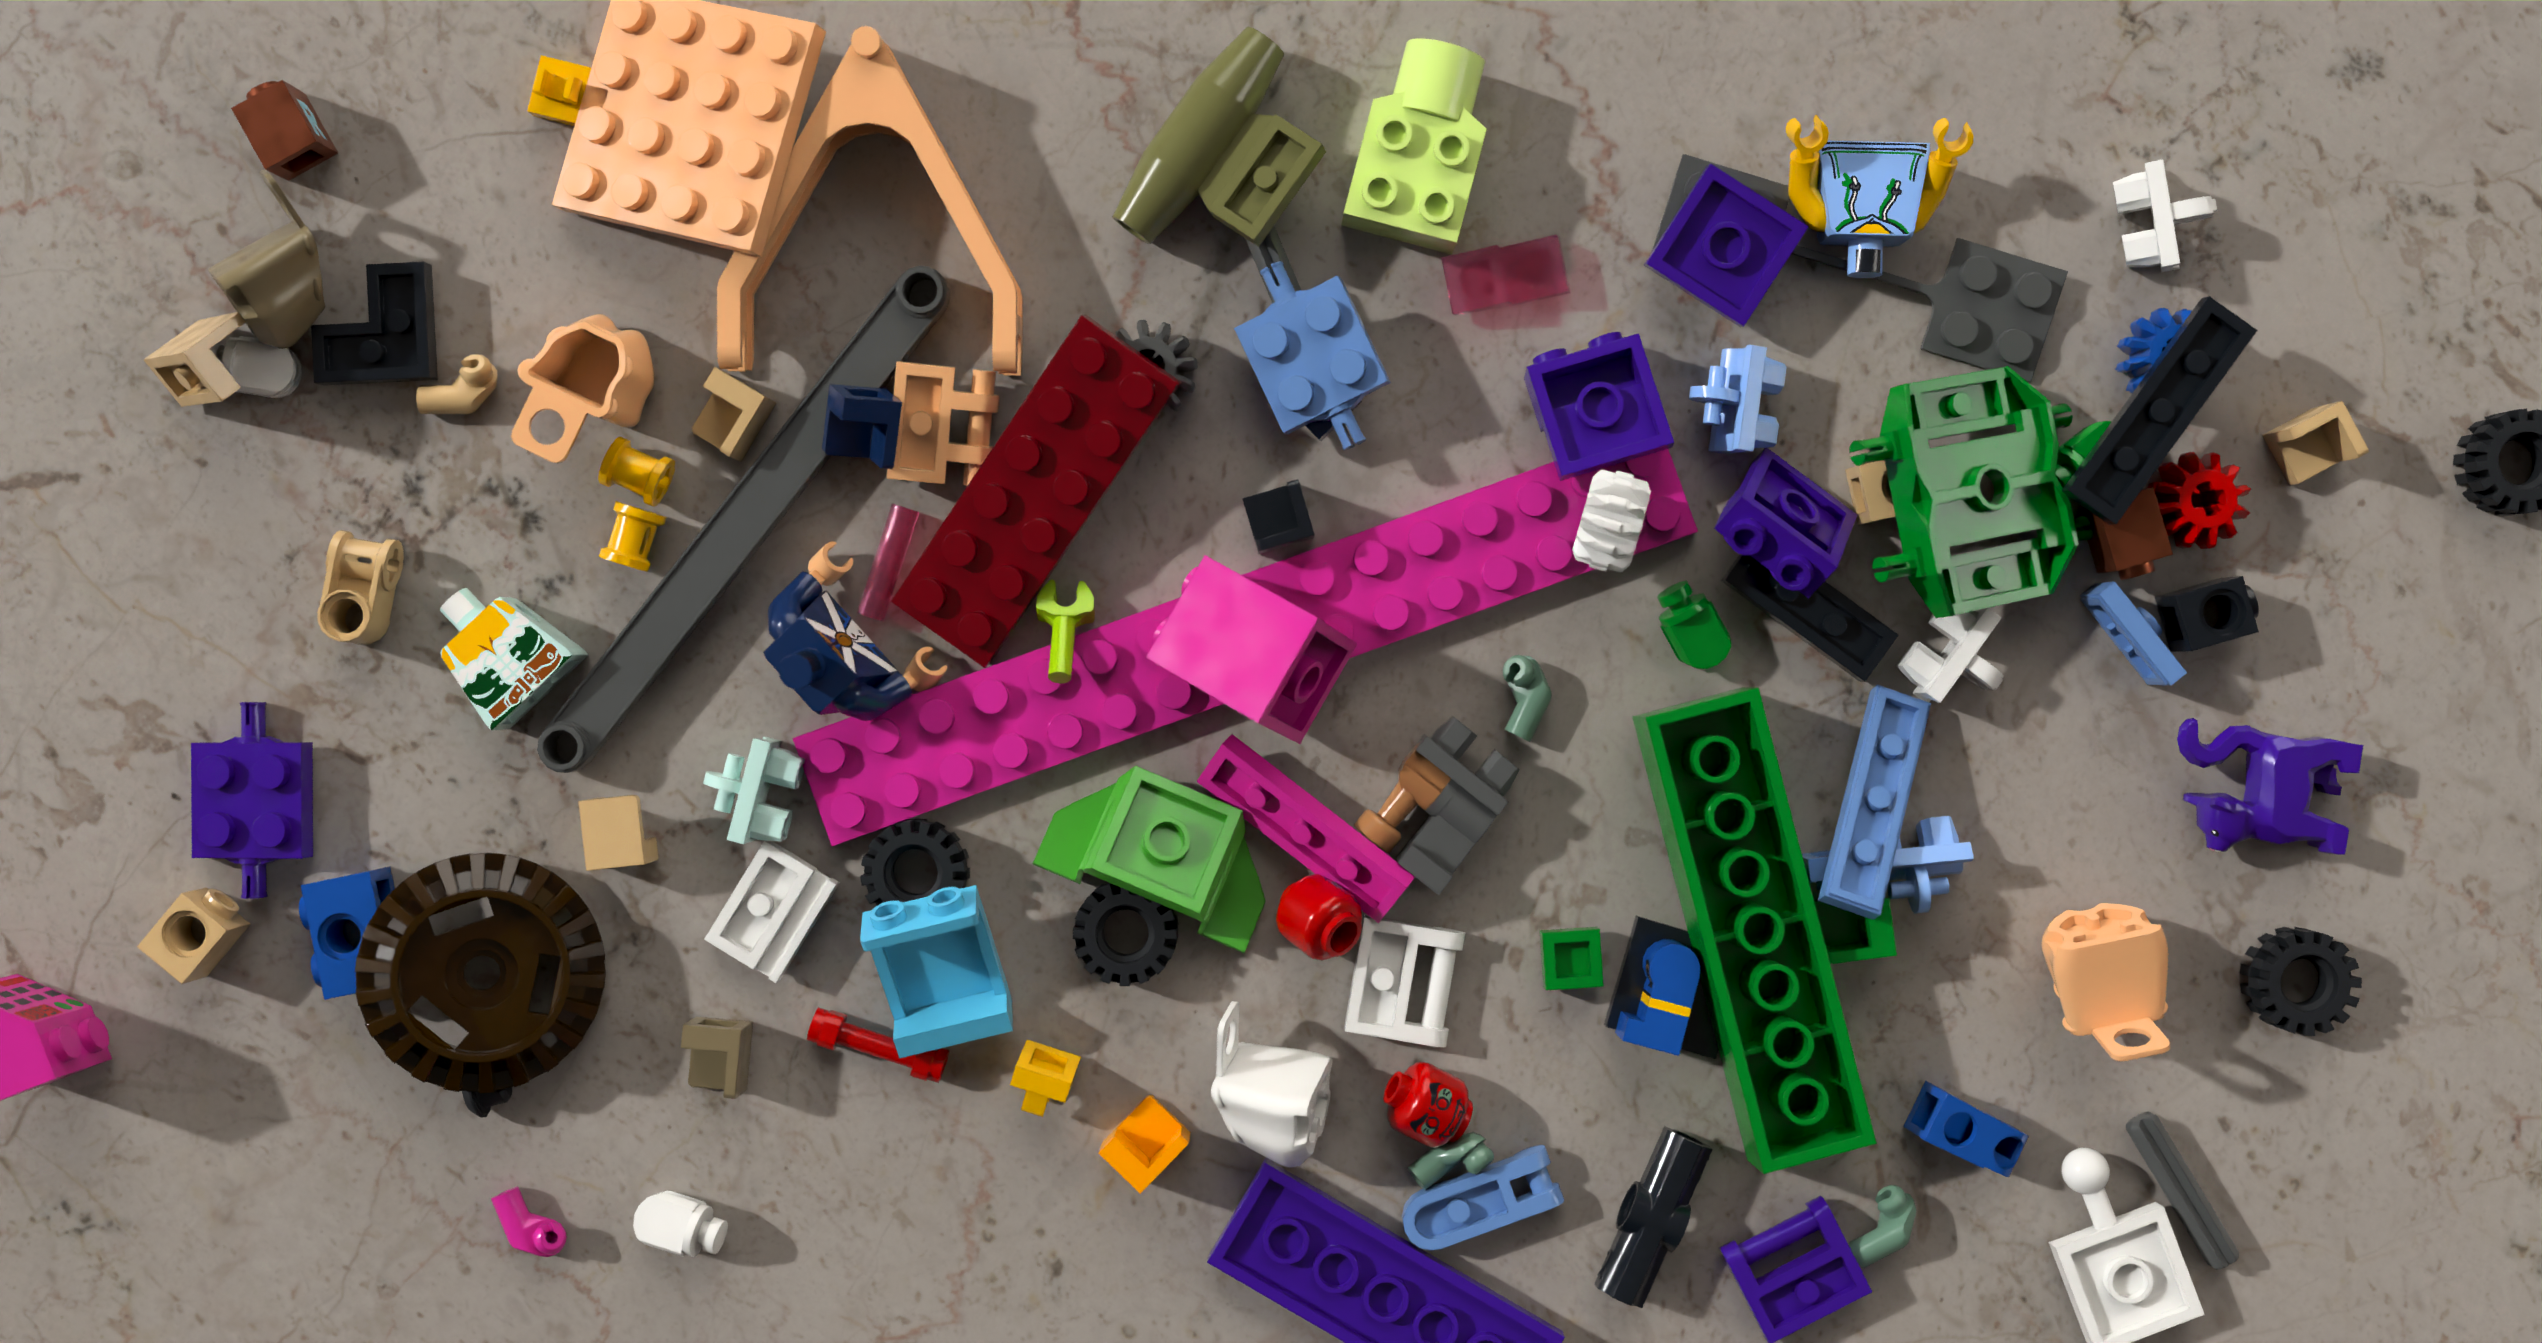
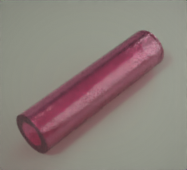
M891 504L857 610L858 614L885 621L919 512Z

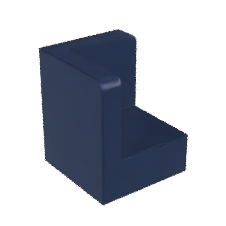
M829 384L822 443L823 451L831 456L870 458L881 469H893L902 401L883 388Z

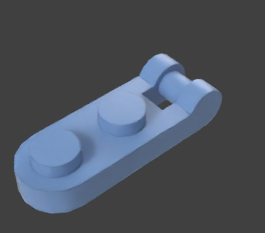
M1537 1145L1526 1148L1512 1157L1488 1165L1478 1174L1468 1172L1432 1185L1426 1190L1421 1189L1411 1195L1404 1204L1402 1212L1403 1227L1409 1240L1421 1249L1439 1250L1561 1205L1565 1199L1559 1183H1552L1547 1170V1166L1551 1161L1544 1145ZM1526 1176L1530 1191L1515 1198L1509 1181Z

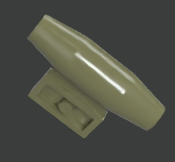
M1246 27L1196 77L1143 152L1112 216L1119 225L1141 241L1150 245L1200 195L1208 211L1215 219L1259 247L1326 153L1322 143L1276 114L1274 116L1256 114L1284 57V52L1276 43L1260 31L1252 27Z

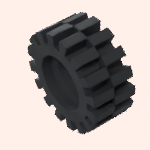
M2527 408L2486 416L2484 417L2485 420L2472 424L2468 429L2473 434L2461 436L2457 446L2466 449L2465 453L2454 455L2453 465H2464L2465 473L2454 475L2457 485L2469 483L2470 488L2462 493L2468 501L2481 500L2476 508L2484 512L2495 511V515L2507 516L2542 510V410L2527 411ZM2512 440L2525 444L2532 456L2533 467L2531 475L2527 481L2520 485L2508 482L2503 477L2499 467L2500 451L2506 443Z
M919 818L909 821L905 820L883 830L868 845L870 849L863 856L861 866H864V874L860 876L861 885H866L869 894L865 895L868 902L870 904L874 902L876 905L887 901H900L903 903L928 897L933 892L946 887L965 888L967 879L970 878V868H967L966 861L969 856L966 848H961L958 842L960 838L954 832L950 833L944 829L945 825L939 822L932 823L928 822L927 819ZM907 850H922L928 853L937 865V880L934 886L925 893H909L902 889L895 879V863L898 857Z
M1111 883L1102 884L1086 898L1075 917L1073 939L1076 942L1075 952L1078 959H1083L1086 964L1084 968L1091 975L1093 972L1101 977L1100 981L1110 984L1112 981L1120 983V986H1130L1131 983L1139 982V984L1149 981L1150 977L1156 973L1158 975L1165 968L1168 961L1172 958L1177 944L1179 924L1173 909ZM1132 910L1145 919L1148 925L1149 936L1146 944L1140 950L1130 954H1123L1113 950L1107 944L1104 937V925L1107 918L1114 912Z
M2281 927L2275 929L2277 935L2265 933L2257 938L2262 944L2260 948L2253 946L2248 948L2245 955L2253 958L2251 966L2244 964L2240 966L2239 974L2248 976V983H2239L2242 994L2251 996V1000L2245 1003L2251 1011L2261 1014L2258 1018L2265 1023L2294 1034L2315 1036V1030L2325 1034L2335 1030L2331 1024L2333 1020L2342 1024L2346 1022L2350 1016L2343 1011L2345 1005L2357 1007L2360 998L2351 996L2350 990L2351 987L2362 988V978L2351 975V971L2358 969L2359 966L2355 958L2345 956L2349 949L2343 943L2333 941L2334 937L2299 927L2294 929ZM2298 959H2307L2318 971L2317 989L2308 1000L2297 1003L2291 1002L2281 989L2283 971L2291 962Z

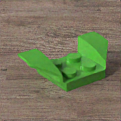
M1134 766L1119 777L1116 783L1055 812L1033 861V865L1078 884L1081 883L1085 873L1202 921L1197 934L1242 953L1246 951L1266 902L1244 837L1246 830L1243 811L1138 766Z

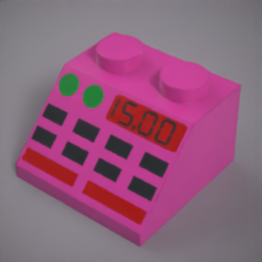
M19 974L0 978V1101L48 1085L112 1059L108 1049V1031L104 1023L95 1016L92 1006Z

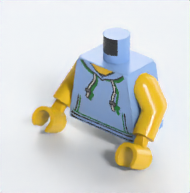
M1817 115L1813 118L1814 130L1805 138H1800V123L1796 118L1789 120L1785 129L1786 134L1796 146V149L1790 154L1789 198L1804 223L1809 226L1808 228L1817 232V239L1820 244L1848 246L1847 276L1853 278L1882 276L1883 247L1900 246L1909 240L1913 233L1924 229L1947 193L1958 163L1955 157L1964 155L1970 150L1974 139L1972 130L1966 122L1963 126L1962 134L1957 140L1952 142L1944 141V136L1949 128V122L1947 118H1942L1933 127V136L1938 149L1930 153V143L1828 141V127Z

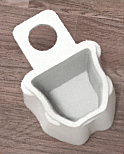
M1232 1001L1218 1026L1216 1078L1211 1088L1212 1099L1219 1109L1228 1130L1238 1143L1247 1146L1280 1165L1290 1168L1298 1167L1313 1154L1317 1138L1323 1132L1331 1094L1329 1079L1333 1059L1307 1050L1239 1042L1240 1006L1239 1002ZM1230 1026V1036L1226 1048L1227 1033Z

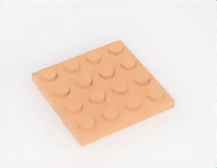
M611 0L552 205L569 213L762 257L826 31L812 22L701 0Z

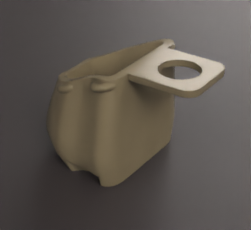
M262 170L259 172L260 176L291 222L228 256L209 268L208 271L235 310L244 318L245 324L261 343L284 349L293 346L325 309L317 246L312 233L305 226L272 175L266 170Z

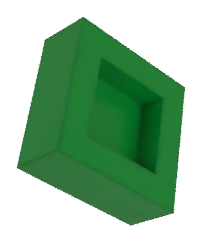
M1598 927L1540 930L1543 988L1546 991L1604 987L1601 938Z

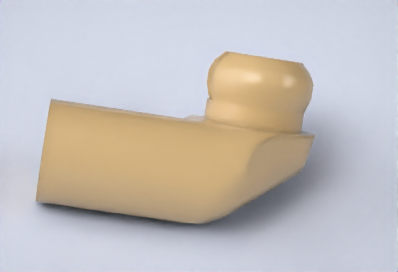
M473 354L465 357L461 361L463 367L459 370L460 375L452 385H420L416 394L418 411L420 414L473 413L496 388L498 381L497 369L483 355Z

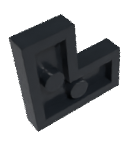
M424 261L366 264L369 322L311 326L314 383L325 386L438 380L432 265Z

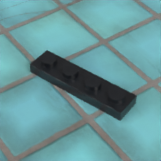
M2212 297L2201 298L2067 482L2062 492L2108 525H2116L2258 330Z

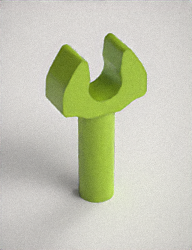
M1049 580L1037 595V619L1052 626L1048 678L1055 683L1061 684L1071 681L1075 629L1081 625L1093 623L1095 620L1094 597L1084 581H1079L1076 591L1077 599L1071 606L1064 607L1057 604L1055 580Z

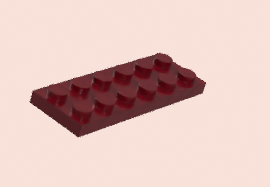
M1081 315L890 602L985 668L990 665L1181 382L1089 316Z

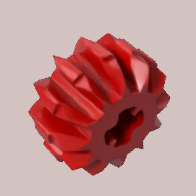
M2195 452L2180 454L2178 465L2173 462H2167L2158 468L2163 482L2149 483L2145 489L2154 488L2155 495L2158 497V505L2167 536L2175 533V546L2184 549L2190 548L2196 543L2200 549H2210L2217 545L2218 537L2230 539L2238 534L2232 519H2245L2250 514L2244 506L2237 504L2238 497L2246 496L2251 490L2247 485L2235 486L2233 483L2241 467L2232 464L2221 468L2220 455L2214 452L2204 454L2201 459ZM2201 494L2203 506L2194 508L2191 495Z

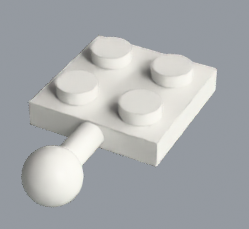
M2077 1148L2068 1153L2061 1167L2063 1179L2073 1191L2082 1194L2093 1226L2049 1242L2086 1343H2132L2205 1315L2165 1208L2159 1203L2153 1202L2115 1217L2104 1188L2110 1176L2109 1165L2105 1157L2091 1148Z

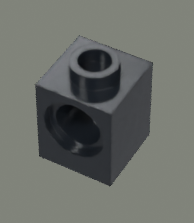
M2243 576L2218 578L2154 597L2170 652L2195 651L2259 632L2255 620L2259 614L2258 601L2253 590L2248 585H2245ZM2210 598L2218 604L2220 610L2219 620L2213 627L2207 624L2203 616L2204 605Z

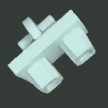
M763 737L762 739L753 738L743 778H740L745 757L728 753L723 773L706 771L703 784L719 789L714 810L731 813L735 794H738L727 836L728 841L746 844L756 839L762 841L786 840L792 820V810L765 803L770 783L791 789L799 788L804 774L802 764H804L805 759L789 750L780 748L781 740Z

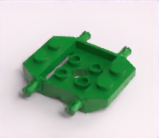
M2009 366L1906 383L1890 388L1880 437L1854 440L1849 449V453L1863 450L1870 451L1850 457L1855 465L1861 466L1866 463L1882 460L1885 461L1903 553L1876 558L1873 561L1872 569L1893 567L1892 570L1873 573L1876 580L1884 583L1888 580L1908 577V580L1935 618L1954 616L2054 594L2079 545L2078 541L2090 540L2093 537L2092 529L2076 531V528L2091 524L2086 516L2073 518L2070 500L2062 492L2063 488L2055 475L2059 449L2056 428L2070 426L2073 415L2054 418V416L2071 412L2072 410L2069 405L2059 403L2058 405L2051 406V401ZM2012 425L2016 427V432L1929 447V440ZM1984 474L1989 477L1994 487V495L1991 502H1988L1983 497L1980 490V482ZM2031 530H2036L2037 538L1955 555L1950 553L1949 547Z

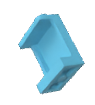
M977 885L961 889L946 887L933 892L928 897L903 903L900 901H887L877 905L870 911L862 912L860 942L864 951H871L894 1018L893 1041L899 1058L1013 1031L1012 997Z

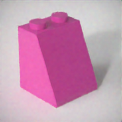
M1204 555L1198 567L1193 568L1186 576L1181 588V597L1172 613L1155 630L1152 638V648L1146 658L1253 721L1300 744L1357 643L1316 616Z

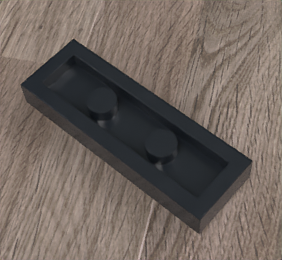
M1739 554L1721 579L1724 584L1859 682H1865L1899 636L1826 581L1808 599L1799 591H1792L1782 587L1772 576L1770 570L1750 555Z

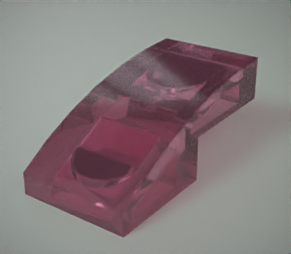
M1557 234L1504 247L1493 245L1441 258L1453 315L1502 308L1571 293L1561 241Z

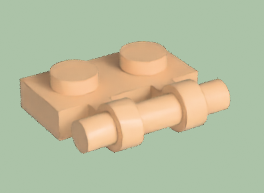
M897 361L894 396L902 401L894 468L887 469V479L945 484L947 461L964 463L963 485L968 486L993 446H989L992 413H998L1000 395L994 394L996 372L973 369L971 392L954 390L956 367ZM952 409L969 411L966 443L949 442Z

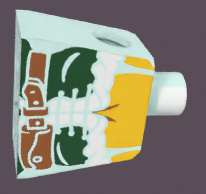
M463 588L447 599L440 608L442 614L459 631L442 648L440 652L441 657L491 731L510 729L588 656V653L515 598L498 597L485 607L468 588Z

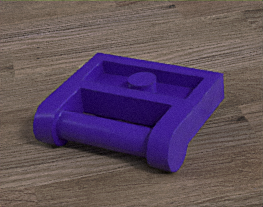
M1821 1195L1805 1203L1806 1210L1738 1245L1733 1240L1719 1247L1729 1270L1768 1343H1774L1872 1293L1833 1213ZM1818 1230L1820 1231L1825 1244L1755 1279L1749 1265Z

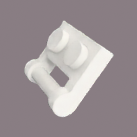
M1363 915L1362 931L1359 938L1344 1026L1345 1032L1433 1047H1446L1449 1029L1444 1027L1456 952L1463 950L1466 933L1454 929L1430 927L1389 919H1382L1378 924L1371 917ZM1419 944L1434 947L1422 1020L1421 1023H1414L1405 1020Z

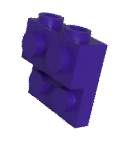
M1621 332L1607 333L1591 340L1588 343L1589 348L1571 354H1567L1564 348L1550 350L1536 356L1533 359L1534 365L1527 366L1524 381L1540 430L1545 433L1560 481L1672 448L1675 443L1639 333L1624 338Z
M1764 448L1751 463L1740 488L1727 501L1714 529L1723 535L1724 540L1735 552L1741 555H1750L1768 568L1772 576L1782 587L1792 591H1799L1809 599L1837 569L1857 514L1774 452Z

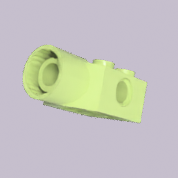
M1417 38L1407 41L1393 94L1373 99L1341 226L1448 254L1453 253L1458 241L1487 131L1472 116L1485 66V60L1480 55L1464 47L1439 40Z

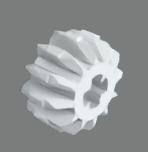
M1601 469L1593 476L1572 549L1575 560L1589 564L1590 568L1605 572L1608 569L1622 573L1630 566L1650 499L1651 491L1647 481L1633 478V474L1618 470L1614 473Z

